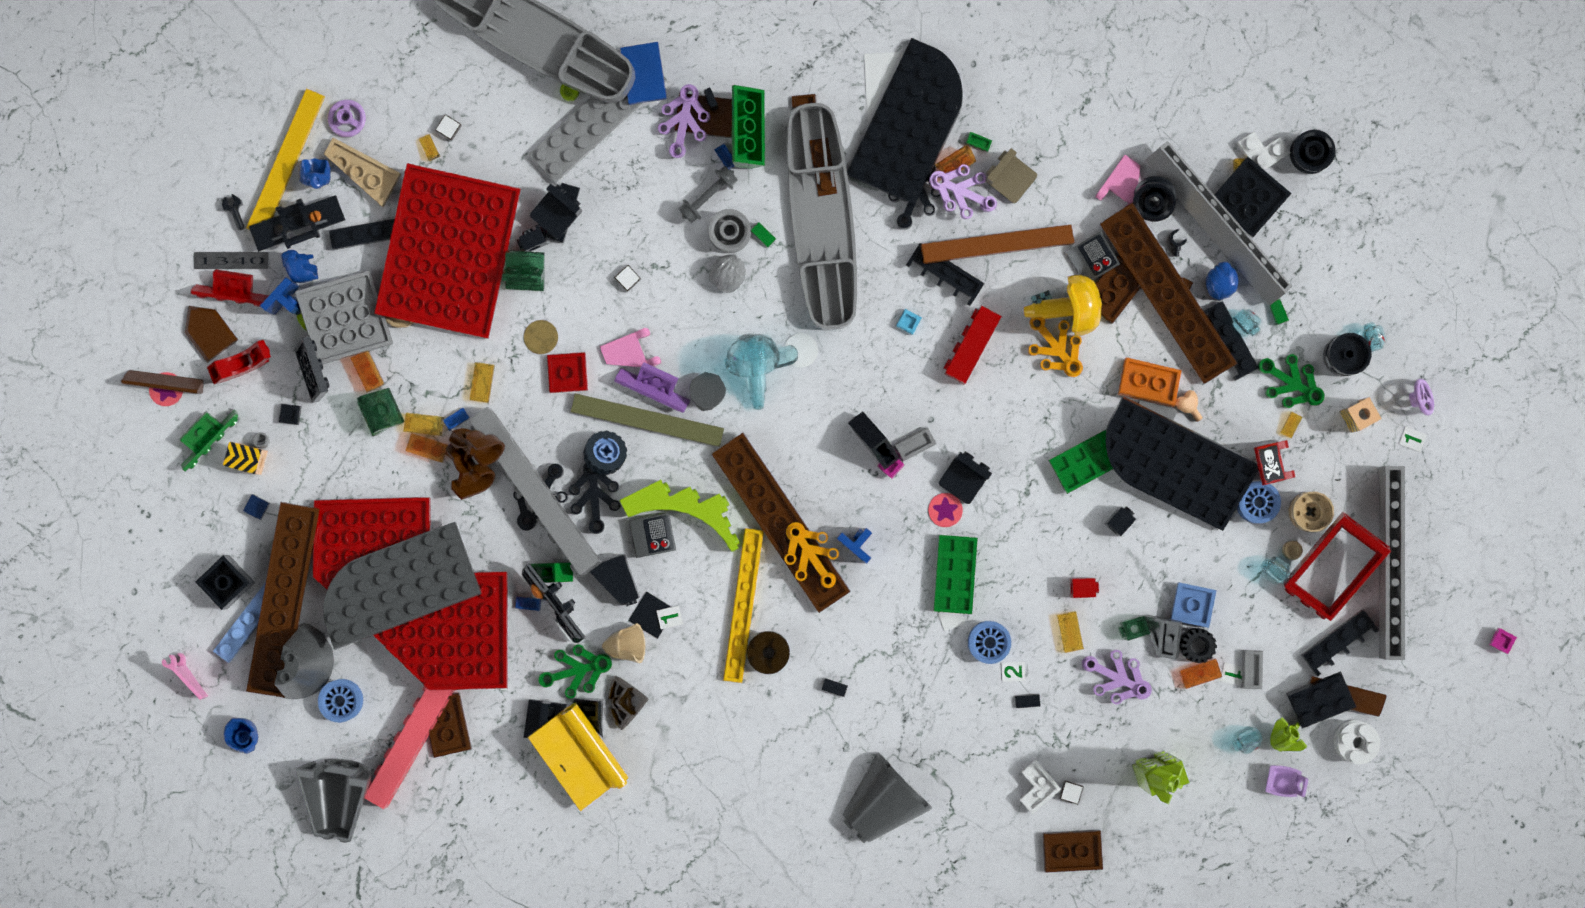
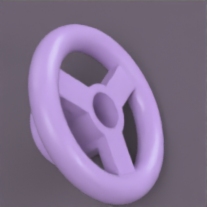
M340 100L329 110L328 124L331 130L341 137L355 136L365 125L366 115L364 109L353 100ZM343 106V109L337 112V120L334 122V113L339 107ZM350 106H353L359 112L360 122L353 119ZM345 115H349L347 120H343ZM343 124H352L356 127L348 132L338 129Z
M1417 379L1414 384V392L1409 394V400L1412 407H1419L1424 415L1429 416L1434 411L1433 394L1424 379Z

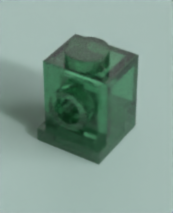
M1144 615L1121 621V626L1118 627L1121 637H1125L1126 641L1150 634ZM1133 625L1137 626L1136 632L1131 631Z

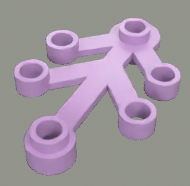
M691 84L684 85L680 90L679 97L669 104L662 106V113L671 116L674 113V109L683 104L682 111L658 126V131L663 135H667L671 128L679 123L676 142L671 144L669 148L671 156L675 158H682L686 153V148L683 144L687 124L694 132L696 140L702 142L707 138L706 132L700 129L690 113L691 105L698 113V119L701 122H708L711 116L697 100L699 91ZM692 91L693 95L688 98L687 93ZM670 106V112L666 113V107ZM703 113L707 114V118L705 120H702L701 118ZM666 125L667 130L662 132V126ZM699 132L703 133V137L701 139L698 138ZM680 147L681 153L676 154V149Z
M960 165L956 170L946 174L943 171L933 172L929 182L933 189L939 191L945 211L950 212L956 208V202L950 199L947 189L953 191L960 209V216L963 219H969L973 216V211L967 207L964 197L979 203L984 212H990L996 208L997 201L994 197H983L966 189L975 184H983L986 181V175L983 172H979L974 177L957 184L949 180L957 176L964 177L968 175L970 169L967 165ZM961 167L965 168V174L961 172ZM978 175L982 177L981 182L977 179ZM938 177L942 179L941 184L937 182ZM988 200H990V201L992 202V206H991V207L988 206V203H987ZM948 202L952 204L951 209L947 207ZM965 210L969 212L968 217L964 215Z
M1117 649L1111 651L1110 658L1114 661L1118 673L1098 664L1097 659L1092 656L1083 658V669L1089 672L1095 670L1114 680L1102 685L1096 684L1093 687V692L1097 696H1102L1106 691L1124 685L1131 689L1120 694L1113 693L1110 696L1112 703L1118 705L1123 700L1134 696L1138 699H1146L1151 695V685L1142 679L1139 670L1140 663L1137 659L1131 658L1127 662V666L1132 670L1134 682L1128 679L1122 662V652ZM1114 652L1119 653L1118 659L1113 658ZM1090 660L1094 662L1091 668L1087 666V662ZM1133 660H1135L1137 663L1136 667L1134 668L1130 666V663ZM1098 686H1101L1103 689L1101 693L1096 692ZM1141 686L1145 687L1144 693L1139 692ZM1115 695H1119L1120 700L1118 702H1114L1113 697Z

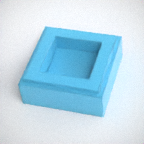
M905 309L896 326L913 335L922 317Z

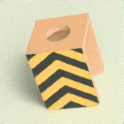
M1370 397L1361 399L1359 403L1350 408L1339 411L1351 433L1361 431L1382 419ZM1361 409L1364 410L1368 419L1363 420L1359 417Z
M229 442L223 466L261 475L268 451Z

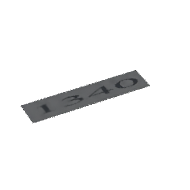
M194 252V269H268V252Z

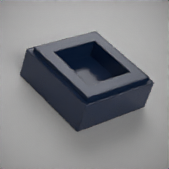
M252 494L243 511L262 520L270 502Z

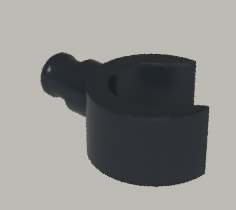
M1180 229L1174 230L1169 235V243L1173 246V256L1179 257L1181 246L1187 242V239L1181 243H1176L1173 240L1174 234Z

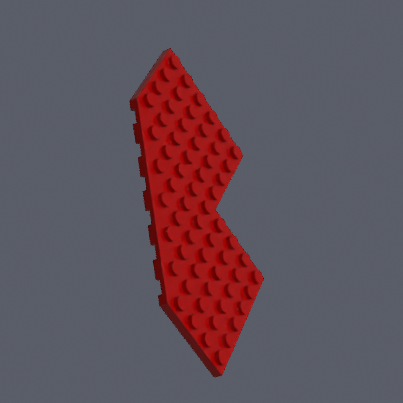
M431 498L314 500V507L320 508L313 546V577L328 590L336 574L354 559L431 531ZM477 572L475 576L482 592L481 595L373 636L430 691L508 689L507 572Z

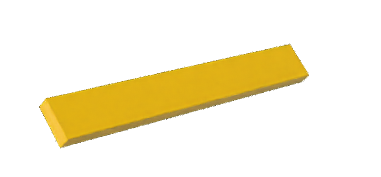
M306 88L246 229L250 230L249 226L274 217L276 213L275 207L279 206L325 96Z
M748 528L744 530L724 681L738 683L743 681L764 533L762 530Z

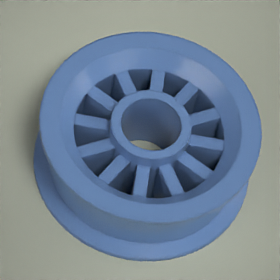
M1261 481L1252 482L1240 501L1237 511L1248 522H1269L1280 511V494L1271 484L1262 486ZM1257 497L1262 499V505L1259 508L1254 504Z
M983 621L974 626L970 631L968 647L971 654L980 662L995 664L1002 661L1009 654L1011 637L1003 625L994 621ZM979 636L982 640H976V637ZM988 637H992L995 641L994 645L990 648H987L984 643Z
M347 679L329 682L321 689L318 696L320 712L326 719L332 722L341 723L354 718L363 706L361 689L357 684ZM338 696H342L345 699L343 706L337 703Z

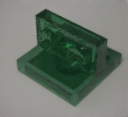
M506 250L505 269L503 272L505 289L544 291L545 252Z
M390 388L368 393L357 398V404L372 437L405 422Z

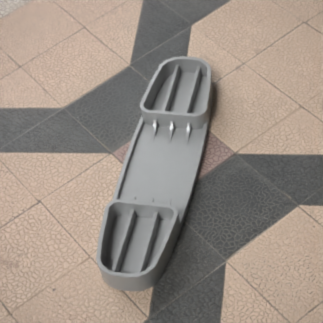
M433 0L450 17L495 48L537 72L590 97L607 103H617L627 96L634 84L635 70L625 56L594 33L585 30L572 20L536 0Z
M822 103L804 104L792 111L788 124L789 194L795 249L805 302L811 321L822 330H837L845 328L853 322L856 316L857 304L856 244L849 181L840 132L834 112ZM827 137L833 166H828L825 144V138ZM822 138L825 167L814 168L809 140ZM830 172L833 187H835V176L837 194L818 197L815 174L817 184H820L819 173Z

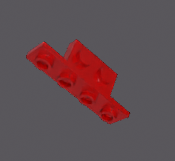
M218 269L213 271V287L196 284L190 293L199 298L212 297L218 301L231 300L238 304L251 303L257 307H260L269 296L253 293V275Z

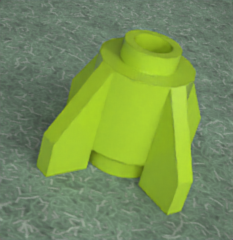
M1283 717L1276 720L1270 736L1271 746L1280 752L1302 751L1306 749L1307 745L1302 739L1298 740L1300 735L1297 729L1300 724L1296 722L1288 726Z
M1170 764L1156 767L1150 771L1148 775L1149 784L1160 801L1169 804L1173 796L1169 792L1174 793L1177 788L1182 789L1183 785L1179 784L1180 779L1176 775H1181L1183 766Z

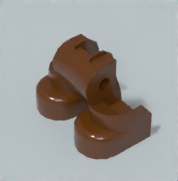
M466 428L452 430L449 437L451 444L446 447L445 454L453 461L455 468L460 473L458 479L451 481V490L463 500L490 488L496 475L488 465L500 458L504 452L505 445L496 435H485L479 430L472 431Z

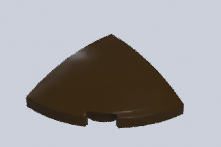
M617 675L612 679L608 691V699H611L612 705L609 711L615 724L620 730H623L649 699Z

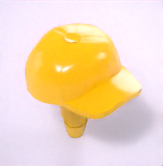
M1083 275L1067 276V292L1069 297L1041 300V303H1033L1024 307V316L1029 318L1043 317V319L1073 316L1072 332H1074L1076 337L1089 334L1099 326L1102 303L1099 290L1093 280Z

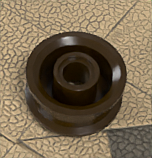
M773 631L757 634L750 641L747 648V658L750 665L762 674L779 672L785 667L790 657L788 642L782 635ZM766 647L772 648L774 651L773 657L766 658L763 650Z

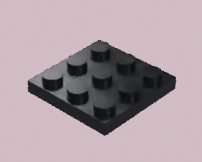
M1247 156L1214 195L1245 232L1253 238L1292 193Z
M310 336L301 338L294 351L311 402L315 403L324 397L330 386L327 377H324L322 373V361L320 358L317 359L315 353L317 351L316 343L314 340L311 341Z

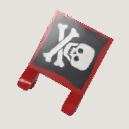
M1287 440L1254 448L1262 486L1296 478L1295 471L1285 472L1280 449L1289 448Z

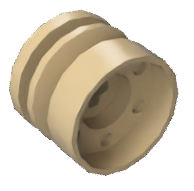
M1303 492L1295 496L1288 508L1289 518L1292 524L1299 530L1318 532L1327 528L1332 522L1334 506L1325 494ZM1306 508H1313L1312 516L1306 515L1308 512Z

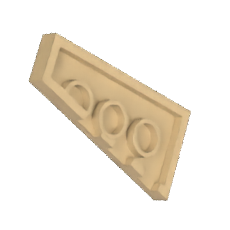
M332 138L324 153L382 207L385 206L401 173L335 138Z

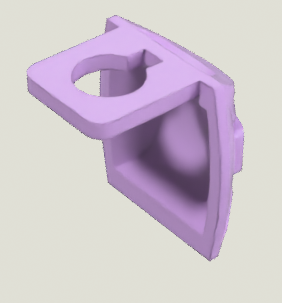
M1270 765L1265 792L1283 797H1297V795L1305 797L1308 778L1301 775L1302 772L1287 766ZM1303 782V787H1302V790H1301V787H1299V786H1300V783Z

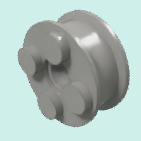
M725 209L712 217L708 233L715 248L724 253H735L742 250L748 244L751 229L750 223L743 213L734 209ZM726 227H733L735 233L731 236L724 233Z

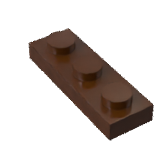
M827 137L825 138L828 166H833ZM822 138L809 140L814 168L825 167ZM830 172L819 173L820 184H817L815 174L818 197L837 194L835 176V187H833Z

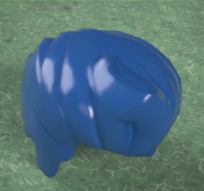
M313 158L300 161L299 181L302 184L314 189H320L329 184L331 169L328 160Z
M288 250L281 254L283 267L286 268L287 274L293 282L305 283L318 279L317 266L309 262V259L314 258L313 254H299L295 250Z
M1219 262L1218 265L1208 272L1205 285L1209 295L1220 301L1229 298L1236 292L1238 288L1237 272L1228 262Z
M232 718L224 728L226 744L231 749L244 754L255 750L259 738L255 724L246 718Z

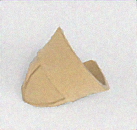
M638 623L613 633L602 644L605 653L613 658L635 663H642L644 660L645 637Z

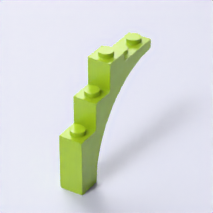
M659 480L620 500L628 518L642 512L654 510H673L686 513L702 520L713 528L725 541L731 552L739 549L737 545L740 542L735 533L731 534L729 530L731 524L727 516H722L723 513L728 511L727 507L730 506L725 495L721 497L719 493L698 503L697 500L700 499V496L696 489L692 490L691 487H688L669 496L668 493L671 490L667 482L663 483L662 480Z

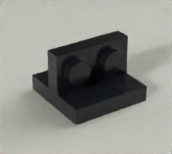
M529 699L523 738H527L564 710L568 704Z

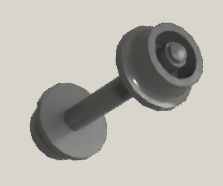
M726 166L720 170L716 169L715 173L720 178L692 205L687 200H683V204L678 208L682 213V218H687L691 223L696 219H701L702 217L696 211L724 184L731 190L733 189V185L738 181L734 175V170H729Z

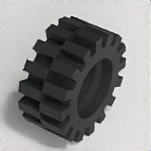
M1193 628L1186 631L1187 633L1183 634V639L1180 640L1182 655L1187 660L1195 663L1208 662L1207 660H1211L1213 654H1216L1215 648H1217L1215 644L1217 641L1213 638V634L1201 628ZM1196 638H1201L1205 642V649L1201 653H1195L1191 648V644Z

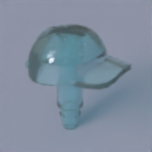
M749 333L737 336L732 340L724 362L726 369L731 374L747 378V390L751 394L750 399L753 408L760 410L764 408V393L767 391L765 374L770 373L774 369L794 364L798 360V351L793 345L777 347L776 342L768 335Z

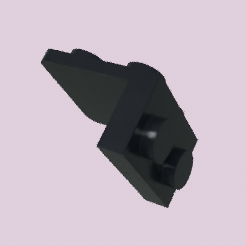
M550 183L546 188L548 193L533 209L530 217L554 238L559 239L582 213L579 207L581 203L574 197L569 199L564 195L566 191L558 184L554 186Z
M965 451L964 453L958 452L939 480V486L964 503L970 504L992 473L989 471L990 467L982 462L980 464L973 461L974 456Z

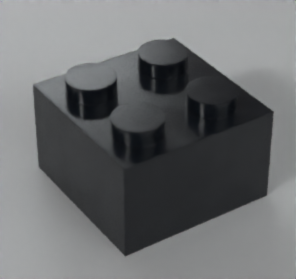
M223 555L195 581L221 610L228 609L255 584L253 579L230 555Z

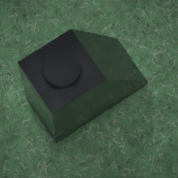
M863 411L848 422L854 433L885 470L900 459L888 439Z
M625 554L604 561L590 571L597 581L620 604L625 603L627 607L637 603L636 599L640 598Z

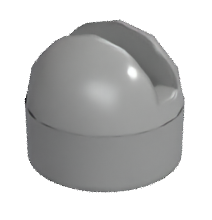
M259 432L254 435L253 444L257 448L263 449L268 447L270 440L265 433Z

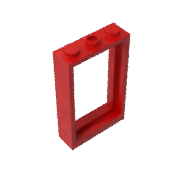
M1342 511L1284 580L1285 591L1293 597L1295 595L1301 599L1300 602L1307 608L1311 606L1315 609L1316 614L1324 620L1327 618L1332 621L1391 552L1390 546ZM1341 528H1343L1373 550L1375 554L1333 604L1327 607L1296 584V582Z

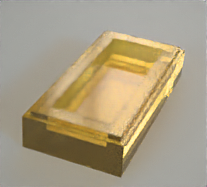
M475 362L470 400L490 402L495 365Z
M406 413L403 432L442 436L444 417Z
M1076 611L1057 615L1064 653L1083 650L1084 647Z

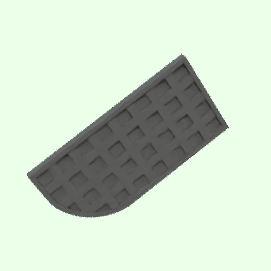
M449 523L354 559L336 574L326 592L323 607L324 622L334 650L482 594L457 523Z

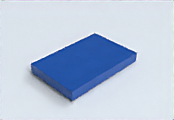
M652 42L620 48L621 54L631 62L635 70V81L627 94L629 105L667 99L659 43Z

